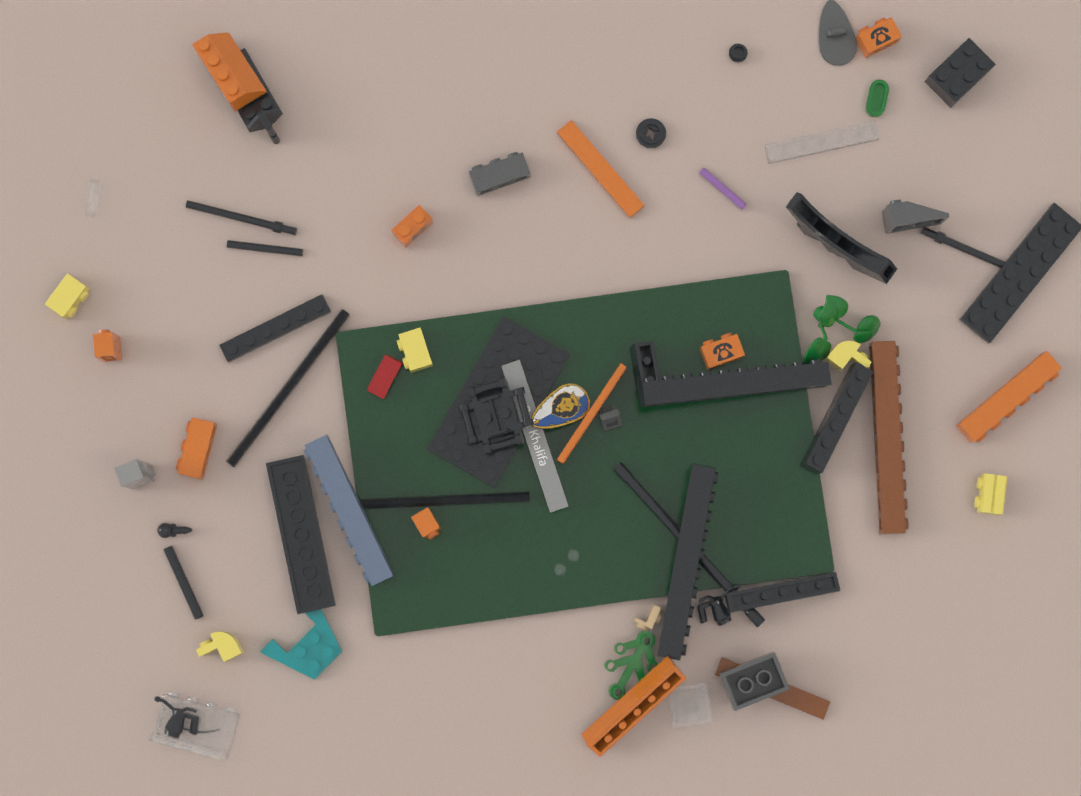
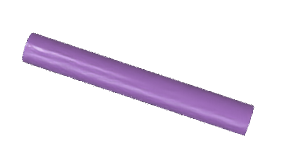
M703 168L699 172L740 209L747 205L707 169Z

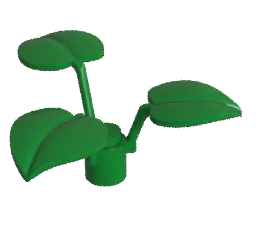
M826 295L824 306L817 307L813 313V317L819 322L818 327L822 331L823 339L817 338L811 343L803 358V364H810L812 360L821 359L823 361L830 353L832 345L827 341L828 337L824 327H831L837 322L855 333L853 337L855 342L864 343L872 339L878 332L881 323L879 318L874 315L866 316L859 322L857 329L839 320L848 311L847 301L838 296Z

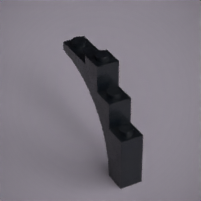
M796 192L789 201L786 208L798 222L797 226L804 235L820 241L828 252L844 258L853 269L885 284L889 282L897 270V267L889 258L878 254L843 232L823 216L803 194Z

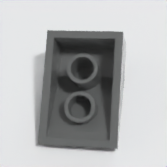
M899 199L890 201V204L882 211L885 232L889 234L940 225L949 218V213L909 201L901 202Z

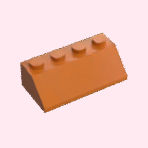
M229 32L208 34L192 44L234 112L267 92Z

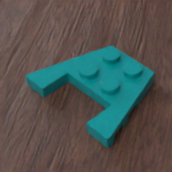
M322 610L305 613L316 625L288 653L274 639L260 652L315 680L343 652Z

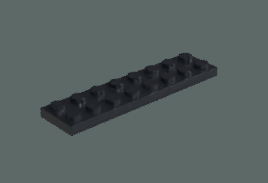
M1052 203L959 320L988 344L991 343L1080 232L1081 224L1056 203Z
M300 455L266 463L297 614L334 607L336 602L305 456Z

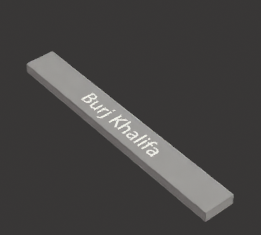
M520 360L502 365L501 367L510 391L524 387V397L531 418L536 407ZM515 396L513 398L517 408L520 422H523L518 400ZM532 426L523 428L522 430L550 513L569 507L543 429Z

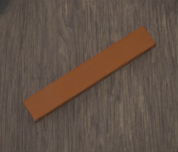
M721 657L715 675L719 677L718 673L740 664ZM789 684V690L769 697L823 720L830 701Z

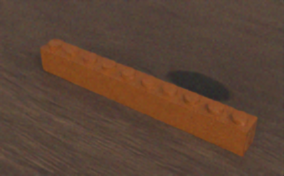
M875 341L869 344L870 361L872 362L870 370L874 371L871 376L879 535L904 534L909 527L908 518H905V510H907L908 504L907 499H904V491H906V480L903 479L905 461L902 460L904 441H901L900 434L903 433V422H900L899 415L902 414V403H899L898 395H901V385L898 384L897 376H900V366L897 365L896 357H899V347L896 346L895 341Z

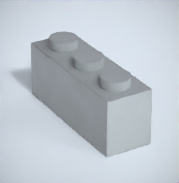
M137 459L114 468L122 487L136 489L155 481L153 466Z

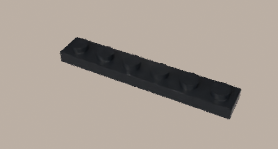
M323 294L219 346L229 363L330 313L331 310Z
M836 572L730 592L724 595L728 613L839 592L840 586Z

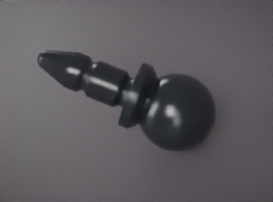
M162 523L158 526L157 532L160 537L168 538L170 536L175 537L176 534L190 533L192 529L186 526Z

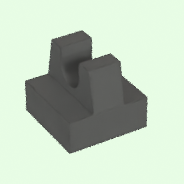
M611 406L610 412L605 413L604 409L600 410V419L604 431L622 426L619 410L615 406Z

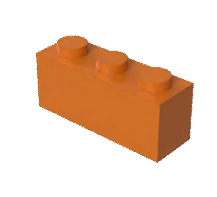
M193 417L191 421H188L186 426L187 438L183 440L181 445L182 457L178 458L176 464L178 474L203 480L217 428L216 423Z

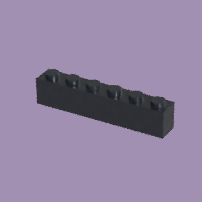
M858 362L850 365L800 466L816 475L823 473L874 371Z

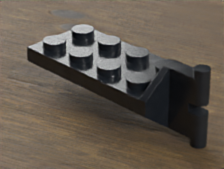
M244 48L240 51L267 92L237 111L249 132L266 129L272 142L279 144L280 139L272 125L283 113Z

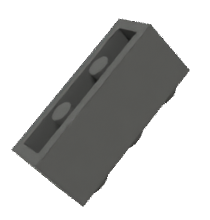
M513 152L507 155L508 158L502 160L497 158L491 160L488 165L483 166L480 164L472 167L469 175L476 195L479 196L530 178V171L523 152L519 154L518 152Z

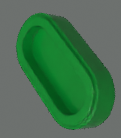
M875 80L869 88L865 110L869 116L874 118L881 116L885 111L889 86L884 80Z

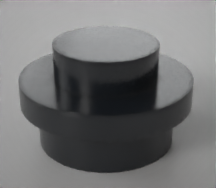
M734 44L729 49L730 59L737 63L744 61L748 55L747 48L743 44Z

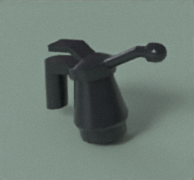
M734 584L721 596L713 597L707 595L699 598V602L709 599V601L697 606L700 623L702 624L707 621L705 611L707 607H711L714 621L718 626L732 620L731 613H728V609L723 603L724 594L734 589L738 590L740 585Z
M156 696L154 698L156 702H163L173 710V715L165 726L164 733L166 735L179 738L180 734L183 733L185 718L191 719L189 733L197 735L199 717L185 712L188 710L196 713V709L190 707L174 708L166 700L161 699V697Z

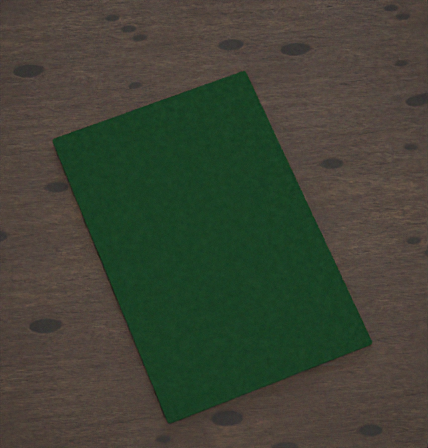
M787 270L337 332V350L358 499L369 500L370 498L371 500L372 498L374 500L375 498L376 500V498H380L381 500V498L391 499V497L392 499L393 497L394 499L396 497L397 499L398 497L399 499L400 497L405 499V497L412 498V496L414 498L415 496L416 498L417 496H421V498L422 496L423 498L428 496L429 498V496L434 497V495L435 497L437 495L438 497L439 495L440 497L441 495H445V497L450 495L451 497V495L456 496V494L457 496L458 494H462V496L463 494L464 496L469 494L470 496V494L480 495L481 493L482 495V493H486L487 495V493H491L492 495V493L504 494V492L505 494L506 492H510V494L515 492L516 494V492L523 493L526 491L527 493L529 491L530 502L525 500V502L513 501L510 503L508 501V503L491 502L488 504L467 503L465 505L450 504L445 506L426 505L421 507L364 509L394 572L392 577L371 586V583H368L375 635L385 636L668 596L678 539L631 487L616 474L613 469L620 462L628 468L634 478L680 528L692 464L716 467V472L719 473L718 482L713 484L712 491L715 492L714 503L709 504V510L712 511L711 520L706 522L705 530H708L707 541L702 542L701 549H705L704 554L733 586L734 584L747 585L833 572L834 562L820 474L816 475L800 466L814 438L807 389L641 408L630 346L634 343L653 340L660 380L664 376L671 375L674 376V379L681 378V375L692 373L693 377L700 376L699 373L711 371L712 375L729 369L730 372H737L738 368L748 367L749 371L766 365L767 368H774L773 365L785 363L786 367L792 366L794 362L802 361L789 272ZM503 316L570 354L546 398L562 385L568 383L576 384L587 392L590 399V410L620 363L626 366V371L601 407L606 413L611 411V406H615L619 410L622 426L604 431L599 410L564 464L559 463L557 458L585 416L568 425L543 429L569 506L551 513L525 436H523L524 444L518 445L495 487L488 485L427 450ZM421 328L433 366L411 373L410 369H405L402 358L406 357L404 351L399 350L396 340L400 339L398 334ZM727 333H732V335L738 334L745 356L707 370L700 352L703 342L711 339L714 342L721 340L720 336ZM387 354L403 364L386 397L382 399L370 393L367 389L381 361ZM427 507L431 510L441 527V530L438 531L440 534L432 539H428V537L423 538L411 518ZM699 563L698 568H701L700 579L695 580L694 586L698 587L697 591L722 588Z

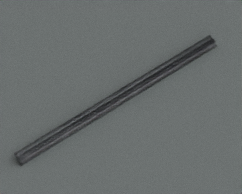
M341 309L330 327L328 326L317 344L315 343L314 347L303 359L304 361H302L301 365L299 364L298 368H296L297 370L293 372L285 386L283 385L282 389H280L281 392L277 393L276 397H274L275 399L271 401V405L267 406L266 410H264L265 413L261 414L260 418H258L259 420L255 422V426L251 428L252 430L248 431L247 435L242 439L243 441L236 447V451L232 452L233 455L229 456L228 460H226L231 466L235 467L237 465L236 463L240 461V457L244 456L245 452L250 448L249 446L256 440V436L260 435L259 432L263 431L264 427L269 423L268 421L272 419V415L276 414L275 411L279 410L280 406L285 402L284 400L288 398V394L292 393L291 390L295 389L296 385H298L297 383L304 377V373L308 372L307 369L311 368L312 364H314L313 362L317 360V356L321 355V350L324 351L325 347H327L326 345L330 343V339L334 337V333L340 330L339 327L343 326L342 324L347 320V316L350 317L348 312Z
M527 491L523 493L516 492V494L515 492H511V494L510 492H506V494L504 492V494L492 493L491 495V493H487L486 495V493H482L481 495L480 493V495L470 494V496L469 494H465V496L464 494L463 496L462 494H458V496L456 494V496L451 495V497L450 495H446V497L445 495H441V497L440 495L439 497L434 495V497L429 496V498L428 496L427 498L426 496L424 498L423 496L422 498L421 496H417V498L412 496V498L405 497V499L404 497H400V499L399 497L398 499L397 497L395 499L394 497L393 499L392 497L391 499L381 498V500L380 498H376V500L375 498L374 500L372 498L371 500L370 498L369 500L359 499L363 509L421 507L426 505L445 506L450 504L465 505L467 503L488 504L491 502L508 503V501L510 503L513 501L525 502V500L530 502L529 491L528 493Z

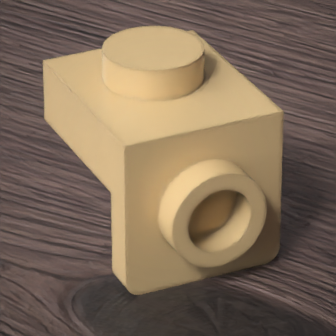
M653 605L645 622L635 617L633 621L637 622L636 627L645 631L647 628L652 629L654 623H659L662 617L661 607Z

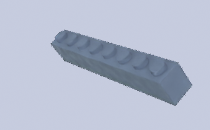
M328 434L306 444L304 453L307 459L312 460L314 464L312 470L317 478L320 477L323 483L320 486L323 493L328 495L331 500L329 502L333 513L337 512L339 516L337 522L341 530H345L348 535L346 541L349 547H353L356 552L354 557L357 564L362 565L365 571L362 573L367 583L370 582L371 586L392 577L394 572Z

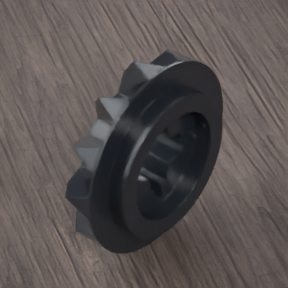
M653 118L643 120L636 129V138L640 145L645 146L647 149L662 145L666 138V129L663 123ZM648 127H650L652 132H657L654 134V141H652L650 136H645L648 133Z

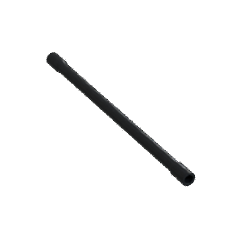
M620 462L613 469L616 474L631 487L672 534L679 539L680 527L634 478L628 468ZM704 554L703 561L699 560V563L723 590L727 591L733 585ZM755 608L743 610L756 627H759L765 621Z

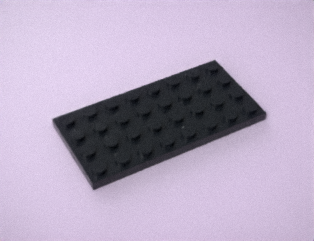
M503 316L427 450L488 485L495 487L518 445L515 444L501 448L487 455L484 450L483 441L468 444V434L462 412L460 413L458 406L472 403L468 388L472 386L476 388L499 381V378L505 377L501 366L520 360L535 407L537 408L546 398L570 354ZM502 388L479 394L478 398L482 400L502 394ZM474 409L469 410L475 434L480 435L481 432ZM512 432L490 439V441L494 443L514 437L515 433Z

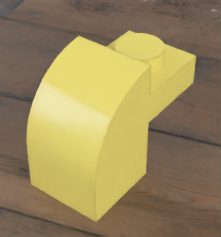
M854 341L841 342L825 358V361L839 371L845 367L849 360L853 363L858 362L867 368L872 363L868 360L869 356L862 351L857 352L861 344Z
M223 631L211 633L213 641L211 642L208 639L200 643V648L196 649L199 657L218 649L223 662L244 653L237 638L231 633Z

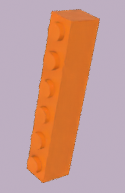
M1048 351L1041 353L956 425L970 443L975 441L979 443L987 436L985 433L990 428L993 431L1001 424L1000 420L1003 417L1009 418L1016 412L1015 407L1019 404L1021 406L1026 404L1030 400L1028 396L1033 392L1035 394L1039 393L1045 387L1043 384L1049 380L1051 382L1059 376L1058 371L1062 369Z
M668 656L665 657L581 734L587 746L601 757L687 679L681 669Z

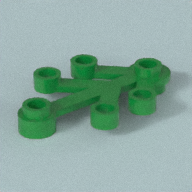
M642 631L635 640L615 644L614 651L619 655L625 654L628 649L636 648L632 655L616 660L609 659L604 664L605 669L609 672H614L618 667L627 665L618 683H614L609 687L608 692L613 699L619 700L625 695L624 688L634 669L638 682L645 677L641 662L644 652L648 661L647 670L649 672L651 671L650 666L652 664L658 665L655 662L652 647L655 644V636L651 632ZM648 637L649 642L647 644H644V638ZM622 645L623 650L618 652V646ZM613 662L614 667L608 669V664ZM616 689L621 690L619 695H615Z

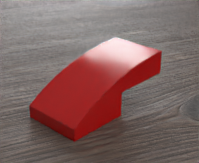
M386 354L374 374L367 391L384 399L403 363Z

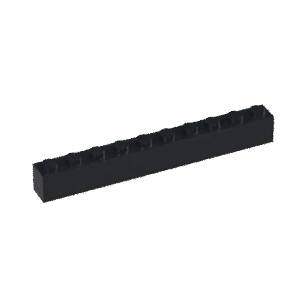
M819 359L810 361V364H803V361L794 362L792 366L786 367L785 363L773 365L774 368H767L766 365L749 371L748 367L738 368L737 372H730L729 369L712 375L711 371L699 373L700 376L694 377L692 373L675 379L673 375L664 376L662 380L655 381L654 377L645 378L642 383L638 384L640 405L642 408L823 388L832 385L829 363H822V360Z
M692 464L657 656L660 657L668 656L670 659L681 660V656L686 655L687 644H684L685 636L689 637L691 625H687L688 618L693 617L694 606H691L692 598L696 599L698 587H694L695 580L700 579L701 568H698L699 560L703 561L705 549H701L702 542L707 541L708 530H705L706 522H710L712 511L709 510V504L714 503L715 492L712 491L713 484H717L719 473L716 472V467Z

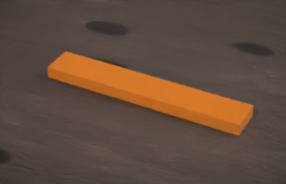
M572 120L557 131L560 138L629 218L645 206Z
M620 363L557 458L559 463H565L626 371V366Z

